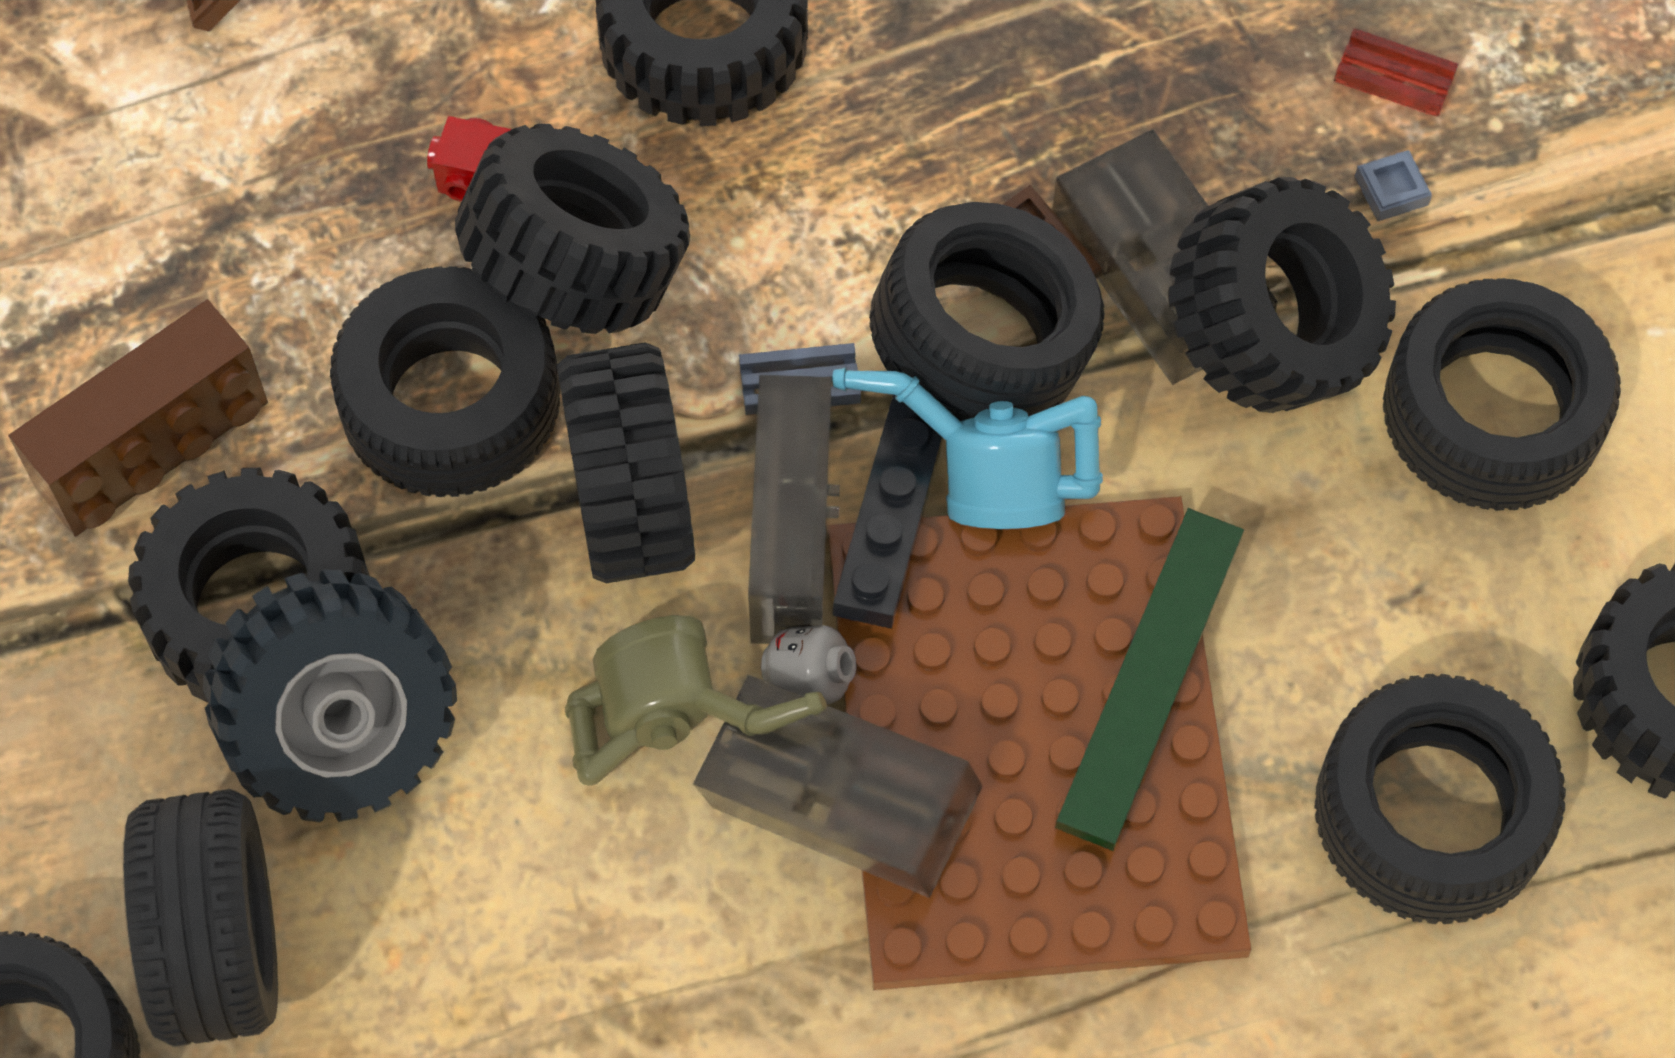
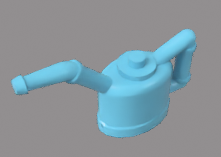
M847 368L835 369L833 371L832 380L834 388L843 391L853 389L896 395L895 399L898 402L903 401L946 440L948 475L947 514L949 519L957 523L993 529L1042 526L1058 521L1065 515V499H1091L1100 491V484L1103 482V474L1100 472L1098 428L1101 426V418L1098 416L1097 403L1092 397L1080 396L1031 416H1028V413L1022 409L1013 408L1011 402L997 401L991 403L989 409L979 412L974 418L960 421L919 384V379L915 376L910 377L903 372L852 371L847 370ZM1071 426L1074 428L1076 473L1073 475H1061L1060 437L1057 431Z

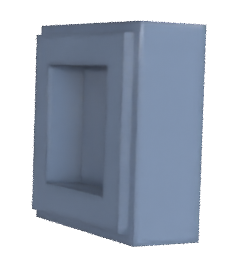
M1409 150L1357 166L1354 177L1377 222L1429 205L1432 194Z

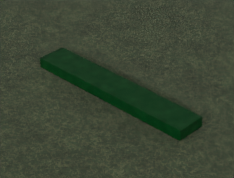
M1190 508L1187 509L1056 820V829L1114 851L1241 542L1244 529Z

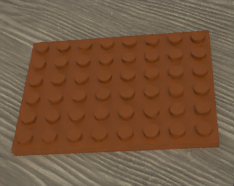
M1182 496L1065 506V515L1060 520L1029 528H978L957 523L949 519L948 515L922 517L892 629L836 617L837 631L844 637L856 658L854 678L849 682L848 688L844 693L853 788L858 779L866 774L943 805L946 809L943 825L936 838L931 842L855 811L873 990L1249 957L1251 943L1203 634L1114 851L1055 828L1061 808L1183 521ZM856 523L828 525V544L834 598Z

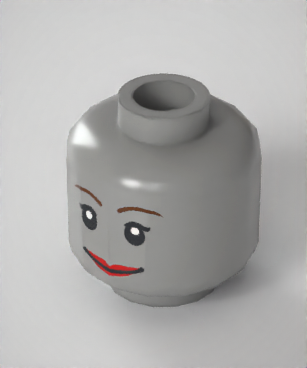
M825 625L790 627L779 631L770 642V645L764 650L761 661L762 677L765 685L781 703L805 697V693L821 692L826 704L829 705L839 701L846 692L849 682L854 678L856 672V658L844 637L832 627Z

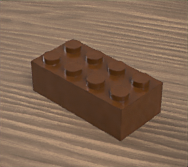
M207 299L8 436L35 489L74 537H77L88 528H96L107 522L114 514L115 509L135 495L153 490L159 485L165 474L185 460H193L203 455L215 439L234 426L238 427L250 422L259 413L261 407L268 403L249 346Z

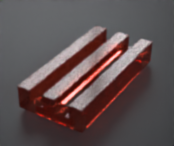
M1354 28L1349 43L1344 50L1342 60L1337 67L1334 82L1439 117L1459 64ZM1352 64H1356L1364 68L1384 74V76L1382 77L1364 71L1362 69L1353 67ZM1408 82L1435 91L1436 94L1405 85L1404 83Z

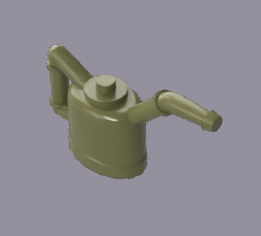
M680 615L649 619L629 626L606 640L597 649L593 657L597 681L577 689L569 695L567 705L565 706V715L570 721L574 748L573 767L577 770V776L582 784L587 786L595 785L638 747L646 746L659 750L670 749L685 740L690 734V730L699 725L708 715L740 728L742 733L749 736L773 732L809 715L817 716L827 709L825 698L821 692L805 693V697L763 709L756 704L748 705L713 690L706 653L707 640L702 621L691 616ZM602 705L605 727L610 740L598 749L593 715L596 711L595 708Z

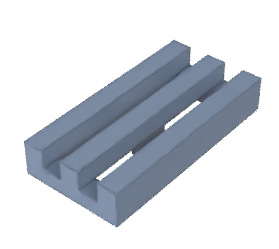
M854 343L739 354L745 415L780 412L796 406L820 408L861 403V390L847 389V391H843L833 386L755 394L754 390L789 386V388L810 387L812 383L832 382L835 369L847 368V370L858 371Z

